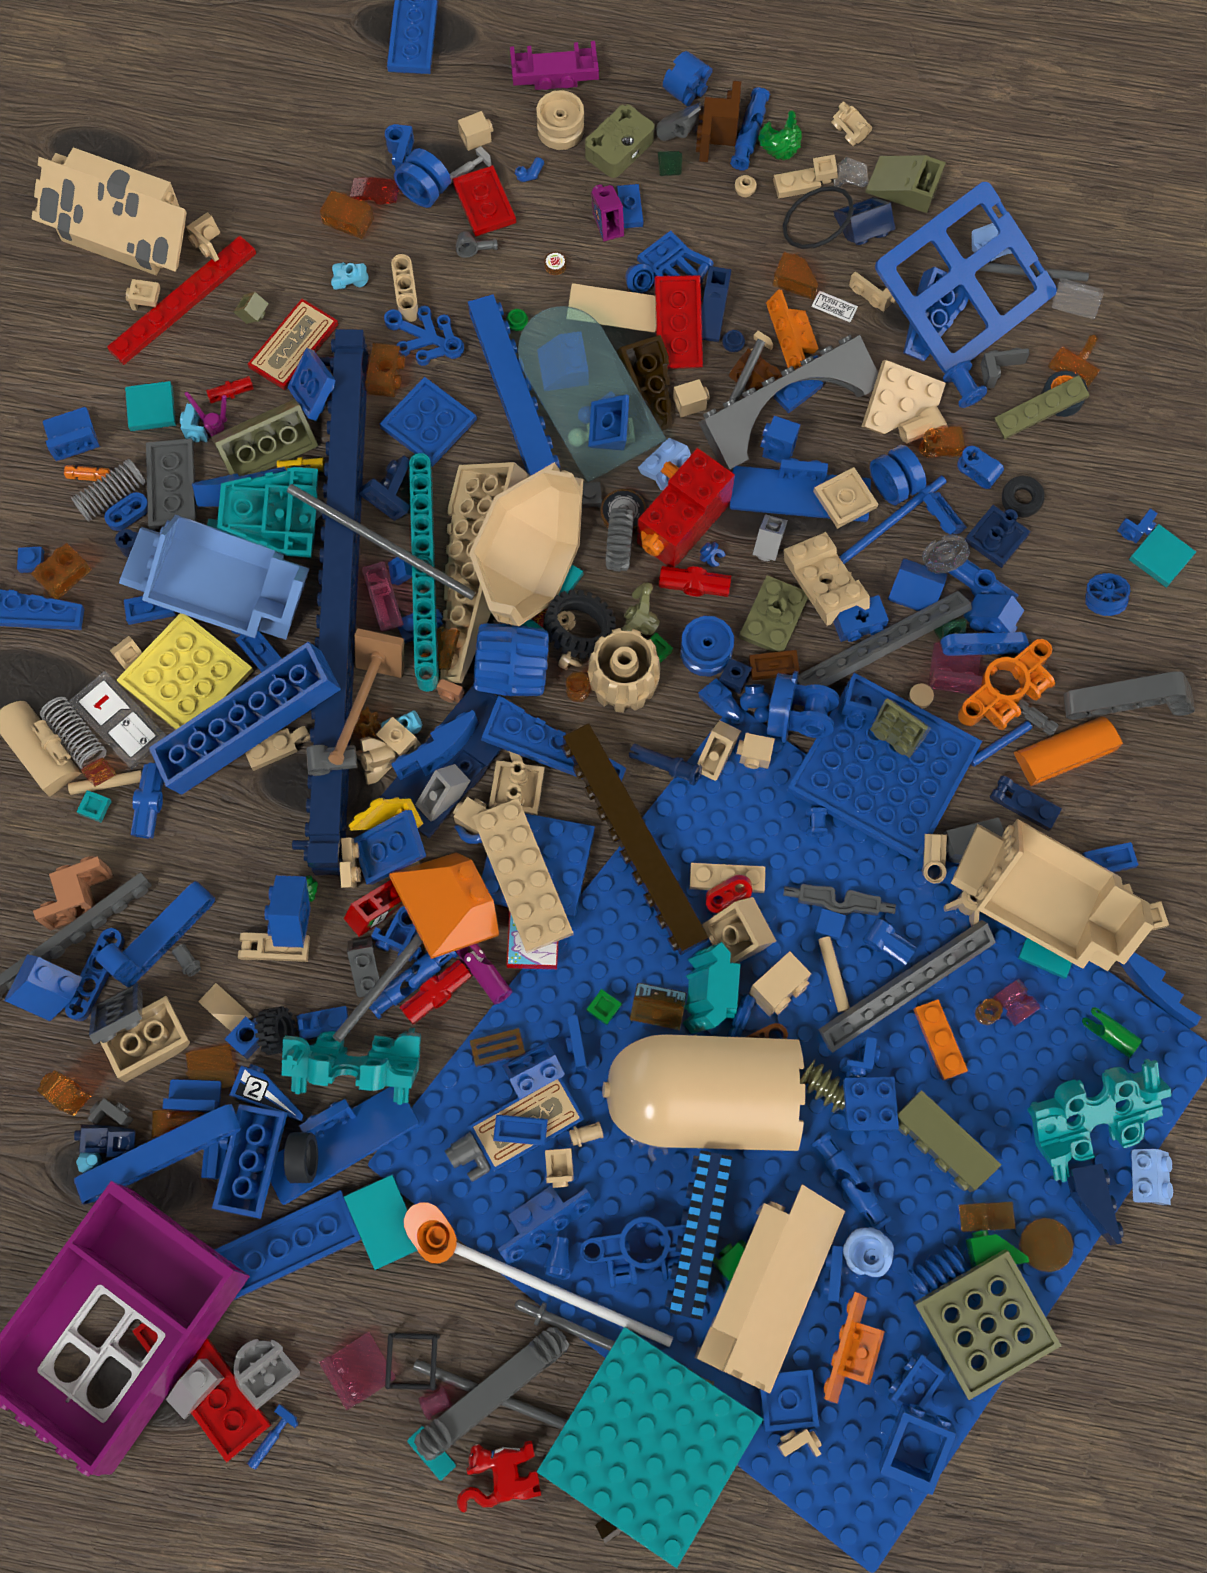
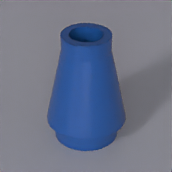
M554 1237L552 1247L544 1264L546 1276L559 1279L566 1278V1273L569 1272V1239Z

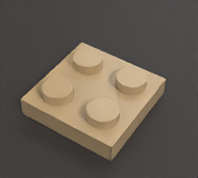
M854 467L814 487L813 492L837 529L878 507L877 501Z

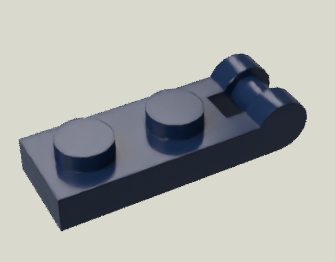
M1000 776L997 782L998 787L992 791L990 799L1043 829L1050 831L1062 808L1014 783L1009 777ZM1006 791L1013 793L1011 798L1006 797Z

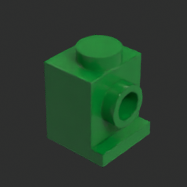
M742 1239L734 1246L729 1243L719 1252L722 1257L720 1260L716 1257L713 1258L712 1264L727 1281L733 1278L747 1245Z

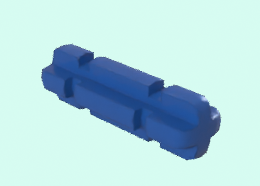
M747 994L742 996L741 1006H738L731 1024L732 1029H729L727 1037H742L741 1031H744L751 1013L750 1009L753 1008L756 1001L754 997Z

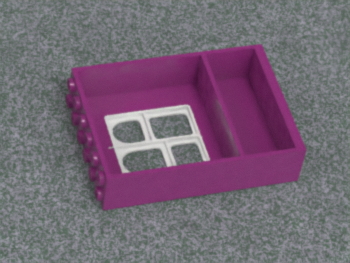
M111 1181L0 1333V1408L6 1411L10 1409L16 1414L14 1418L17 1422L26 1427L30 1425L36 1430L35 1436L45 1443L51 1442L57 1447L56 1453L67 1460L70 1458L77 1463V1470L86 1476L112 1475L250 1276L131 1188ZM106 1294L125 1309V1314L105 1343L97 1348L78 1333V1327L99 1297ZM135 1319H139L158 1334L156 1343L142 1361H137L119 1347V1340ZM71 1342L90 1357V1364L77 1380L65 1383L60 1381L55 1375L54 1363L64 1346ZM109 1356H112L132 1372V1376L110 1406L98 1409L93 1407L88 1401L87 1387L104 1361Z

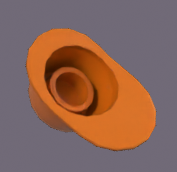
M420 1202L413 1205L406 1212L404 1218V1228L408 1237L426 1261L431 1263L447 1261L454 1254L457 1246V1237L453 1227L437 1206L428 1202Z

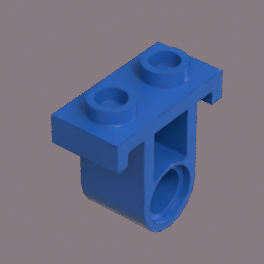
M404 906L396 913L385 937L377 927H375L371 935L376 942L375 946L387 952L389 949L399 952L397 956L401 954L418 933L414 924L406 925L403 923L404 918L409 915ZM420 947L414 952L408 962H411L412 959L417 961L421 958L423 952Z

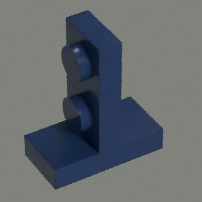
M404 455L396 461L392 460L386 468L388 473L380 483L373 478L363 485L358 493L394 521L405 515L410 508V505L396 496L410 462Z

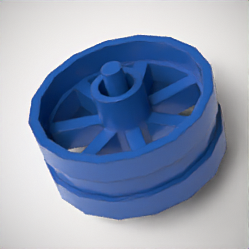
M1112 573L1096 575L1087 584L1085 604L1091 611L1099 615L1113 616L1120 614L1128 605L1130 585L1127 580L1119 575Z

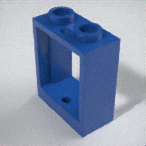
M902 1403L879 1462L880 1474L933 1495L956 1436L955 1427L951 1424L952 1421L942 1415H936V1417L929 1415L918 1405L910 1404L908 1406ZM908 1422L944 1436L930 1473L894 1459Z

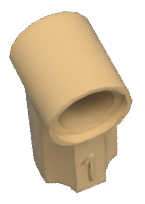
M937 406L925 409L918 417L900 423L898 426L900 437L906 444L927 435L930 437L937 436L948 428Z
M925 834L922 875L930 883H940L946 877L947 835ZM932 865H938L941 870L940 875L936 878H930L927 873L928 868Z

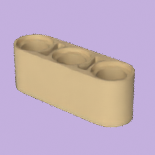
M399 254L393 257L391 262L398 311L402 314L404 321L413 322L418 318V302L412 262L407 255Z

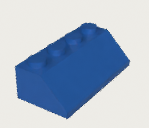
M239 1104L236 1116L241 1130L230 1137L212 1209L261 1219L287 1113Z

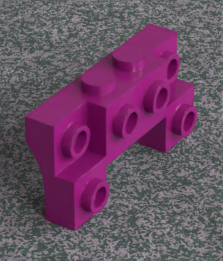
M591 41V48L579 49L578 42H574V51L532 54L531 46H527V53H515L514 46L510 47L513 86L534 84L535 90L577 87V81L599 80L595 41Z

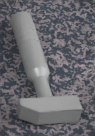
M482 146L475 149L476 154L479 156L478 158L465 163L449 174L451 183H453V178L467 174L482 161L488 167L491 166L490 155Z

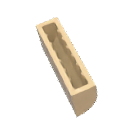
M572 283L566 319L656 333L655 296Z
M26 701L10 703L0 709V734L38 785L50 797L82 773L71 759H68V762L64 765H57L51 754L43 749L41 740L32 730V726H35L34 723L39 721L40 718Z

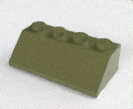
M295 399L211 437L229 474L238 473V476L268 470L277 465V460H290L318 447L301 406Z
M922 1090L914 1095L898 1112V1130L905 1136L909 1134L916 1141L914 1145L922 1153H929L935 1159L934 1164L944 1173L948 1171L955 1178L953 1180L954 1183L963 1191H975L1001 1166L990 1153Z

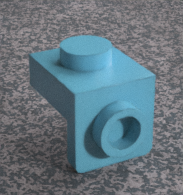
M188 403L186 404L185 412H182L180 416V428L185 439L192 438L193 442H207L208 435L205 428L198 426L200 416L193 406Z

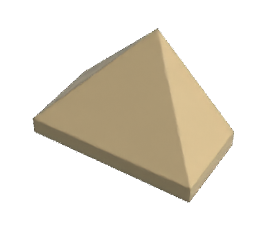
M217 983L198 1001L231 1032L245 1016L249 1020L253 1017Z

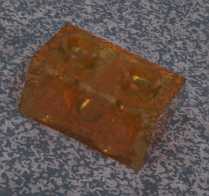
M331 190L320 209L324 225L359 239H363L374 220L372 207L363 200L358 201L345 193H338Z

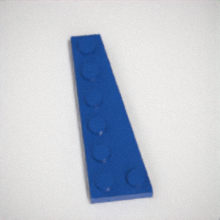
M0 589V626L82 630L85 609L83 605L52 598L47 599L33 594H21L14 590L6 591Z
M498 696L481 741L577 777L572 768L575 765L571 757L567 759L561 749L563 736L566 733L559 729L558 731L545 724L546 722L540 718H534L527 714L524 709ZM609 758L622 781L626 768Z

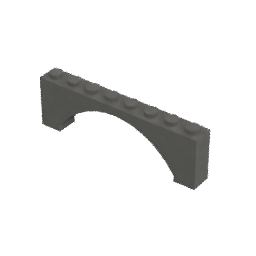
M850 334L838 341L839 346L833 348L830 345L820 350L821 355L814 359L811 355L800 361L802 366L796 369L791 366L781 372L782 377L775 380L773 376L763 381L762 388L758 390L755 387L748 389L742 393L743 398L738 401L734 397L723 403V409L716 411L714 408L704 413L705 419L698 423L718 463L730 470L749 459L747 455L748 441L759 412L777 391L788 384L806 380L825 381L850 390L855 394L856 398L872 392L878 371L861 336L858 335L852 338Z

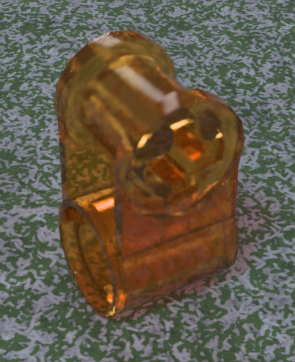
M953 426L949 428L928 429L923 436V441L920 443V453L927 458L962 455L963 450L966 448L962 428Z

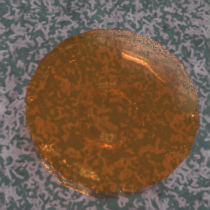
M1042 1218L1033 1220L1025 1226L1019 1241V1248L1022 1253L1029 1257V1262L1027 1263L1029 1266L1038 1271L1053 1272L1060 1270L1068 1264L1073 1255L1074 1244L1071 1234L1063 1224L1054 1219Z

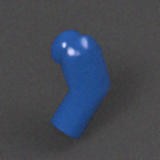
M536 157L530 168L526 169L524 166L517 167L515 170L517 180L527 182L536 179L544 166V161Z

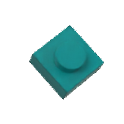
M87 790L77 813L101 823L111 804V800Z

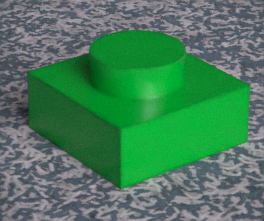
M657 633L650 638L656 646L657 656L661 663L673 652V648Z
M601 989L587 1008V1012L605 1025H608L622 1006V1003Z

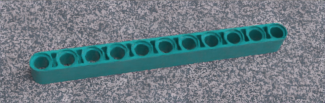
M418 453L413 455L409 462L412 555L435 568L432 469L429 457ZM421 548H427V549L424 550V551H420V550H419V549H421ZM412 566L415 676L418 687L422 691L429 692L436 689L439 682L436 580ZM424 589H428V590H429L428 592H425V593H421V592H420L421 590H424ZM424 610L430 611V612L427 613V614H421V613H420V612H422V611H424ZM423 632H430V634L426 636L421 635V633ZM424 653H430V654H431L429 657H422V656H421V655L424 654ZM427 674L432 676L429 679H422Z

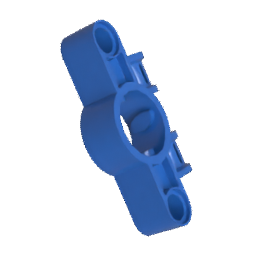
M639 1217L630 1221L624 1227L621 1234L586 1240L581 1246L580 1253L583 1260L589 1264L607 1262L611 1289L615 1288L616 1285L626 1283L637 1285L635 1268L648 1270L660 1264L663 1281H665L671 1275L672 1268H669V1266H672L673 1262L678 1263L680 1252H675L678 1235H684L685 1225L664 1227L661 1222L654 1218ZM647 1224H650L661 1232L662 1235L659 1236L660 1245L664 1246V1250L656 1261L653 1262L652 1259H646L639 1263L628 1255L627 1251H630L629 1242L625 1241V1237L634 1226L637 1225V1228L647 1227ZM596 1244L599 1247L600 1254L597 1258L590 1259L585 1255L587 1245ZM629 1273L628 1275L616 1276V1274Z

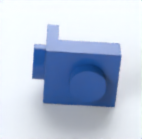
M1149 509L1138 525L1125 518L1117 531L1125 539L1137 544L1144 533L1149 535L1156 525L1153 520L1158 513Z

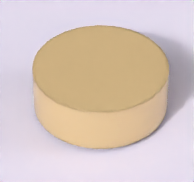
M922 683L914 685L909 693L910 703L921 709L928 707L934 698L931 687Z

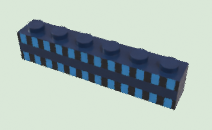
M700 1150L699 1156H693L691 1171L695 1172L694 1183H688L686 1198L690 1199L689 1209H683L680 1225H685L683 1236L678 1235L675 1252H680L678 1263L673 1262L670 1279H674L675 1282L673 1291H667L665 1306L670 1307L669 1313L702 1320L732 1160L731 1156Z

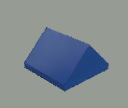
M629 395L591 402L588 447L624 450L627 441Z
M903 558L888 600L920 611L939 600L948 574L934 572L927 566Z

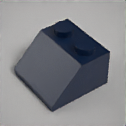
M872 197L853 204L854 211L849 224L843 230V234L848 241L856 245L865 244L868 242V239L873 237L881 238L887 236L888 232L895 230L891 203ZM849 206L833 211L840 227L847 218Z

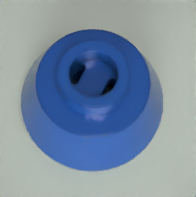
M647 264L630 266L625 274L628 289L631 292L640 294L647 292L654 282L653 269Z

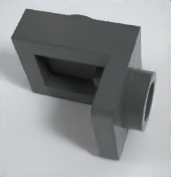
M105 1098L93 1105L90 1110L91 1115L88 1117L90 1122L98 1125L108 1114L119 1124L127 1128L134 1119L128 1115L131 1110L119 1101L115 1105Z

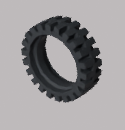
M569 590L568 593L564 591L560 595H556L547 608L543 628L548 632L549 642H555L553 647L557 650L562 647V653L565 655L569 651L571 652V657L576 658L577 654H579L580 658L585 659L587 655L590 658L591 653L594 652L596 641L601 636L607 637L616 628L615 616H612V609H607L608 604L606 602L600 603V597L592 598L593 593L588 592L587 595H584V590H578L577 594L574 590ZM565 610L584 612L596 620L601 629V634L594 638H580L572 635L562 627L558 620V614Z

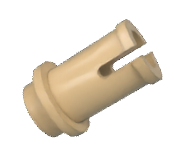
M599 1121L580 1128L574 1126L573 1130L569 1131L573 1146L578 1145L581 1147L582 1143L603 1138Z

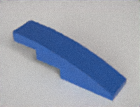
M1135 952L1125 964L1120 963L1133 982L1159 1008L1189 1029L1198 1024L1201 1016L1179 1003L1184 994L1162 981L1166 974L1164 970Z

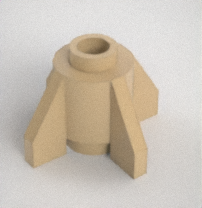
M366 737L360 739L361 750L356 751V756L366 771V784L369 785L378 782L392 768L391 763L396 761L398 754L385 742Z
M963 890L957 900L944 906L945 912L958 908L961 913L968 915L971 927L979 922L980 911L977 910V899Z

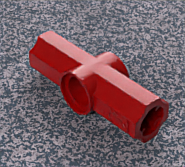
M662 566L659 588L680 590L686 595L699 597L703 594L728 597L731 576L708 573L705 569L695 566L688 567L687 569Z
M458 959L440 975H435L428 979L419 988L420 991L399 1008L414 1025L432 1009H437L444 1005L452 997V993L470 980L472 975Z

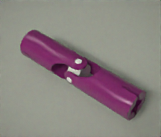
M478 943L456 950V953L470 969L494 1005L503 1002L512 994L511 988L491 961L486 958ZM469 947H471L474 951L468 953Z

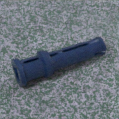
M636 743L630 749L634 751V753L629 752L630 758L669 772L671 777L685 779L691 785H695L701 776L702 765L690 764L681 757L671 758Z

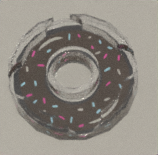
M945 535L938 542L936 540L932 541L925 548L922 555L925 567L934 573H946L963 565L969 557L970 549L962 536Z

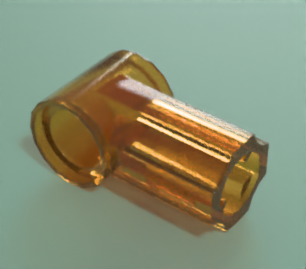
M173 1110L153 1111L151 1138H157L204 1115V1113L176 1112Z

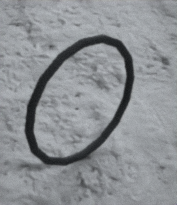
M835 186L820 187L806 193L786 213L782 225L784 238L790 245L800 249L817 248L829 243L840 235L849 224L854 211L852 197L846 190ZM824 191H836L842 193L847 198L849 203L847 218L841 227L827 239L814 244H800L794 242L789 237L787 224L790 215L808 197Z

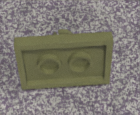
M767 575L740 632L739 639L771 652L785 651L808 600L805 592L800 588Z

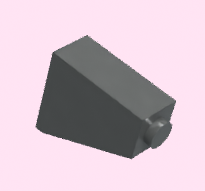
M999 817L944 832L943 834L947 835L946 861L960 863L977 824L1002 837L1004 829Z

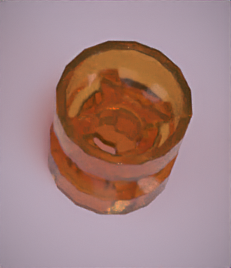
M573 672L566 679V693L573 702L586 700L590 693L589 678L582 672Z

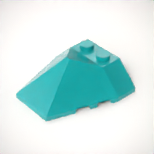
M292 467L287 468V471L273 474V472H269L261 477L252 479L247 477L221 483L217 529L287 556L311 557L315 540L317 509L289 494L287 489L290 484H293L318 499V469Z

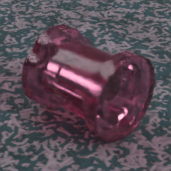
M444 1386L440 1387V1390L432 1395L419 1398L421 1408L427 1420L432 1419L433 1415L445 1409H450L453 1406Z

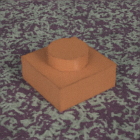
M440 678L437 684L440 697L450 703H453V701L459 703L464 697L463 687Z

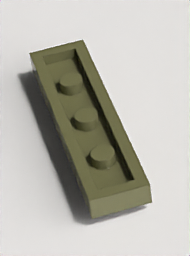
M1080 375L995 417L994 420L1005 440L1089 398V393Z

